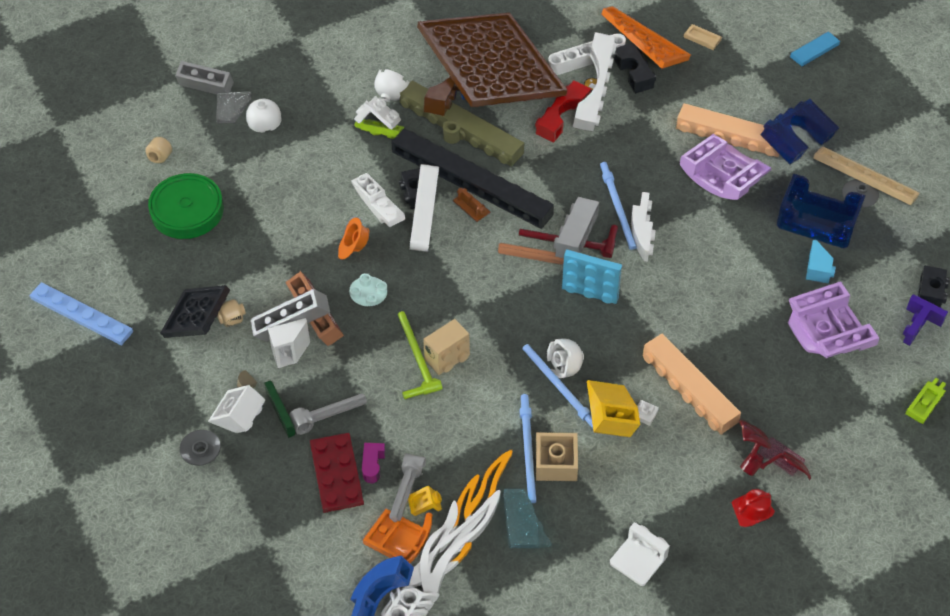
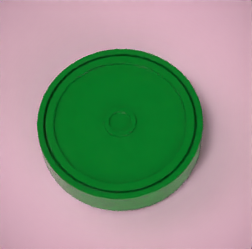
M195 173L178 174L163 180L154 188L148 201L151 220L156 229L162 234L176 239H191L208 233L219 223L224 212L222 194L218 185L210 178Z

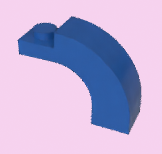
M402 556L386 559L373 567L361 579L350 600L355 603L351 616H374L379 602L388 592L395 588L409 586L414 567Z

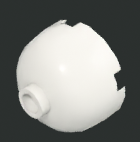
M385 69L384 72L379 70L374 86L380 98L390 102V100H400V92L406 89L410 82L402 80L404 76Z
M270 99L253 101L246 111L248 126L252 130L261 133L275 130L281 123V111L277 104Z
M556 339L554 342H551L547 350V361L552 362L555 370L551 369L558 378L575 375L580 370L584 359L581 348L570 339Z

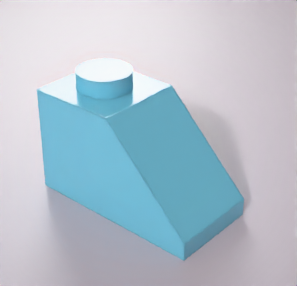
M813 240L806 280L829 283L830 277L834 278L836 269L835 266H832L833 257L817 240Z

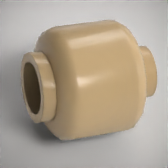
M155 137L148 144L145 152L151 162L163 163L172 153V146L165 138Z
M235 299L223 303L217 317L220 324L230 327L241 323L246 312L242 303L238 304Z

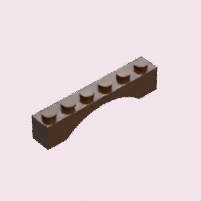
M450 76L444 82L428 89L424 97V112L444 116L447 110H450L452 100L456 99L457 91H460Z

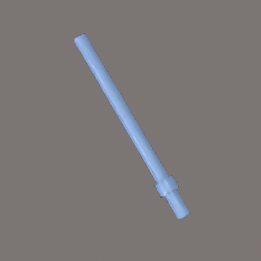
M602 162L600 164L603 172L602 178L608 186L629 249H636L637 246L614 184L613 173L610 172L607 162Z
M526 344L522 348L523 351L577 410L578 416L593 428L591 411L577 400L529 344Z
M522 394L520 418L523 424L528 503H536L530 423L532 410L529 407V396Z

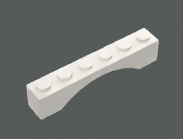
M597 32L594 34L589 56L596 69L597 84L593 91L583 101L578 103L573 123L574 128L593 131L595 125H599L600 115L597 114L603 108L604 101H601V97H605L607 87L604 84L605 82L608 83L610 72L607 71L608 68H612L614 58H611V54L615 55L617 44H614V36Z

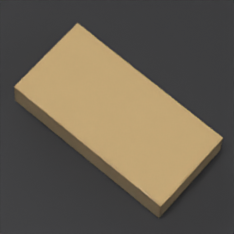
M693 24L684 34V38L712 50L716 48L722 39L721 36Z

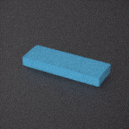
M828 31L792 52L790 57L802 67L838 46L840 40Z

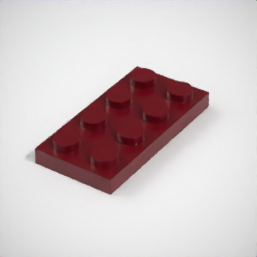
M350 433L310 440L323 513L364 505Z

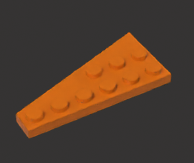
M613 6L603 8L601 15L659 67L666 68L689 60L691 54Z

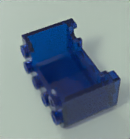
M793 174L780 206L777 219L778 228L836 247L847 248L866 195L849 192L845 200L840 201L809 191V180L804 176Z

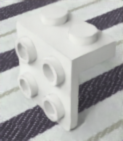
M377 96L370 102L366 100L356 111L358 115L354 118L355 121L361 123L372 112L391 130L401 121L400 115L395 110L390 109L386 102Z
M634 522L629 529L628 539L610 559V565L638 585L644 586L668 557L670 545L663 538L656 537L650 533L645 526Z

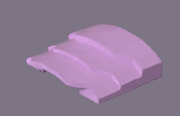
M712 134L681 156L680 166L694 182L710 193L726 199L738 200L749 191L750 187L760 181L761 177L771 171V167L757 159L753 160L745 156L715 134Z
M841 281L789 298L793 311L788 324L806 352L821 354L828 358L840 353L845 354L857 349L861 351L878 345L879 337L870 324L862 326L848 306L850 294Z

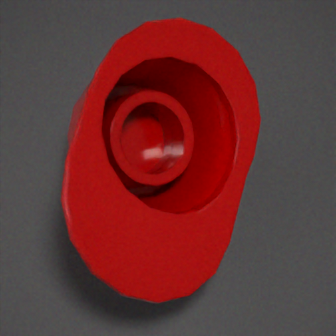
M760 489L750 490L745 495L731 502L739 525L742 527L753 526L767 520L775 512L771 506L770 493Z

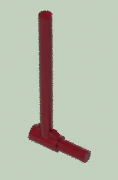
M611 225L608 238L602 241V243L586 241L584 248L600 250L603 257L612 258L618 226ZM526 229L519 230V236L550 242H554L556 237L559 238V235Z

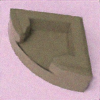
M246 370L239 374L237 379L238 388L250 385L252 388L256 387V380Z

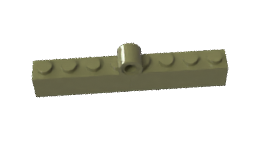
M412 80L407 88L400 92V104L406 109L413 110L418 116L427 118L432 124L441 126L443 128V138L447 143L454 144L464 139L474 148H480L488 156H494L501 163L508 164L511 167L524 154V142L452 103L450 110H447L444 116L424 112V97L428 89Z

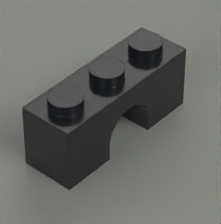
M634 43L617 47L614 61L620 70L633 69L629 71L628 83L634 93L653 89L656 75L650 70L648 62L641 56L640 50L636 48Z

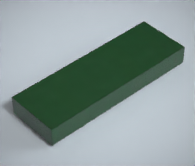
M271 380L265 382L266 394L288 438L295 436L294 424Z

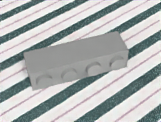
M578 197L576 202L572 203L570 215H566L564 226H561L559 231V238L556 237L553 248L556 249V257L564 258L566 249L578 253L582 252L598 217V201Z
M312 289L251 318L253 336L267 342L270 341L268 328L304 318L309 323L329 314L330 309L327 295Z

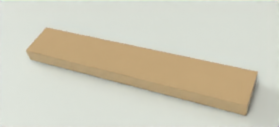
M821 147L814 155V159L909 205H912L919 196V192L825 147Z

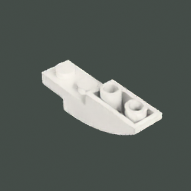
M365 173L351 180L361 199L381 224L385 222L391 227L405 220L404 213L386 196L385 190L369 174Z
M642 192L640 206L633 205L631 230L640 256L644 261L648 262V256L653 255L654 244H650V242L655 240L656 230H652L653 222H649L650 215L647 214V211L651 212L652 201L649 200L650 193Z

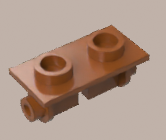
M459 188L457 190L458 197L453 199V202L476 222L491 213L466 188Z

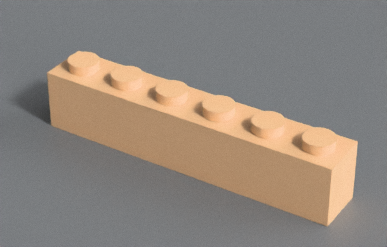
M685 103L678 115L676 129L682 132H690L707 138L715 134L735 147L739 146L750 151H757L779 157L786 131Z
M660 334L644 345V360L656 368L659 376H664L669 381V385L673 390L679 391L683 400L688 404L690 403L695 408L696 413L708 421L712 430H717L720 434H723L739 423L741 412L663 334Z

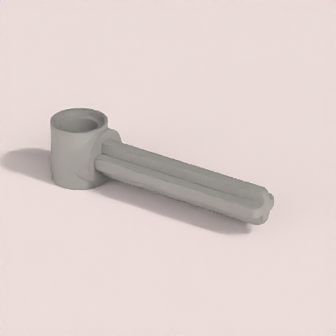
M359 394L311 412L308 409L296 408L290 412L289 416L294 424L296 433L303 435L311 431L314 422L362 406L367 403L364 394Z
M407 453L404 455L402 462L404 476L389 515L393 522L401 521L415 478L423 475L422 468L426 466V457Z

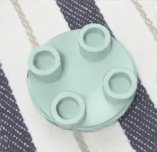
M367 273L362 274L360 278L351 284L349 290L350 297L354 302L362 306L378 305L387 296V284Z

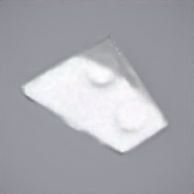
M251 92L217 93V124L235 123L251 100Z

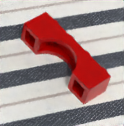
M575 80L570 85H567L566 96L556 97L553 105L546 109L545 114L541 118L537 119L535 123L536 135L554 143L563 133L564 121L560 115L568 110H577L578 103L591 93V88Z

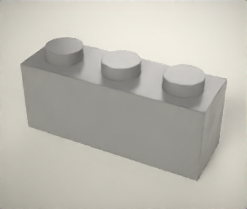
M184 61L180 62L175 75L180 86L226 97L229 96L234 83L230 72Z

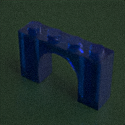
M808 99L805 102H799L795 108H789L784 114L780 113L773 121L771 119L767 121L760 135L791 165L799 160L809 148L796 135L791 126H798L804 129L820 145L832 139L839 130V127L811 99Z

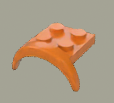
M385 509L364 537L363 544L389 558L402 556L409 563H412L421 552L429 537L432 514L430 512L426 514L423 527L404 517L401 518V521L393 522L389 518L391 511Z

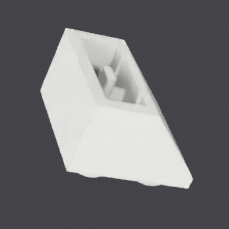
M306 318L268 328L271 349L277 367L281 368L297 363L310 343Z

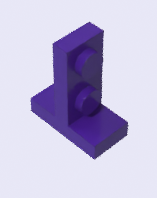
M913 294L906 310L914 313L911 320L913 323L911 326H906L902 334L905 336L903 343L910 346L927 320L942 327L948 311Z

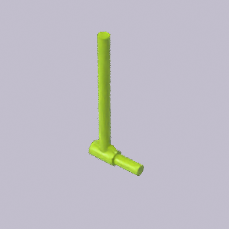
M399 312V320L425 380L420 387L402 392L404 400L421 394L426 395L443 390L440 379H432L405 312Z

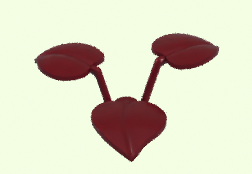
M744 420L739 421L742 427L743 441L755 443L751 453L740 465L744 472L754 476L759 468L764 470L767 465L782 458L805 473L809 481L811 480V475L806 465L799 458L786 451L763 463L764 457L758 453L760 446L771 449L772 446L768 441L767 435L758 427Z

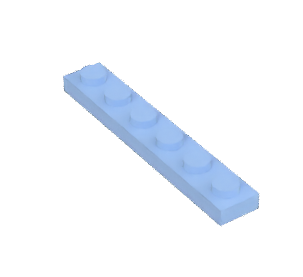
M42 282L29 295L32 300L121 346L133 333L131 327Z

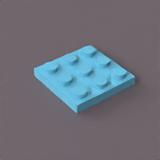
M566 249L563 263L562 289L569 293H579L587 298H596L605 303L616 304L619 298L622 265Z

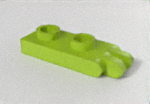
M364 119L361 123L356 121L354 124L356 128L369 131L372 135H387V138L394 139L404 129L403 126L396 125L391 130L383 122L371 119Z
M935 378L933 382L928 381L905 414L924 424L946 393V390H944L946 383L942 382L940 386H937L938 378Z

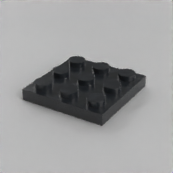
M227 285L185 289L160 334L164 338L206 335L213 321L218 316L220 308L226 301L230 289Z

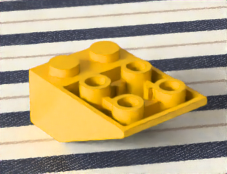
M588 380L587 387L594 433L631 437L641 424L638 407L624 385Z

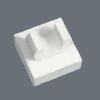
M640 400L637 405L640 422L650 426L659 407Z

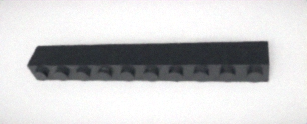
M404 128L391 141L392 153L418 166H421V164L438 166L439 177L460 188H466L468 192L540 229L554 215V204L550 201L538 197L517 184H513L503 177L475 165L473 162L432 143L428 139L416 135L412 131Z

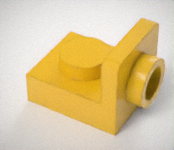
M429 486L411 493L408 498L411 514L414 516L432 508L437 511L442 510L440 493Z

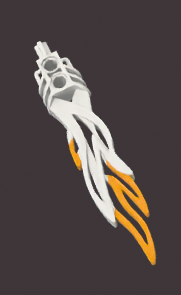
M512 450L502 454L488 468L479 492L472 502L471 500L480 475H476L470 480L457 503L456 501L452 502L444 525L427 540L420 562L414 567L409 586L396 588L394 594L391 591L390 600L382 610L381 616H426L428 614V611L440 596L439 589L444 575L463 560L472 548V542L485 530L492 519L501 494L500 490L496 491L497 484L512 456ZM498 467L487 500L473 514L484 496L487 482L492 472ZM469 492L464 510L465 522L458 527L462 505ZM445 551L431 573V567L438 552ZM420 585H421L422 591H420V590H418V589H416V588H414V587H417V586H420ZM407 600H414L413 603H406Z

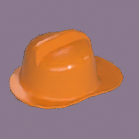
M359 218L351 219L345 229L338 252V257L342 260L348 258L353 251L358 252L362 250L368 242L370 231L362 225Z

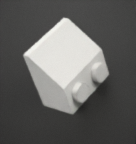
M250 385L228 390L208 422L235 433L246 432L252 427V421L255 416L262 411L265 399Z

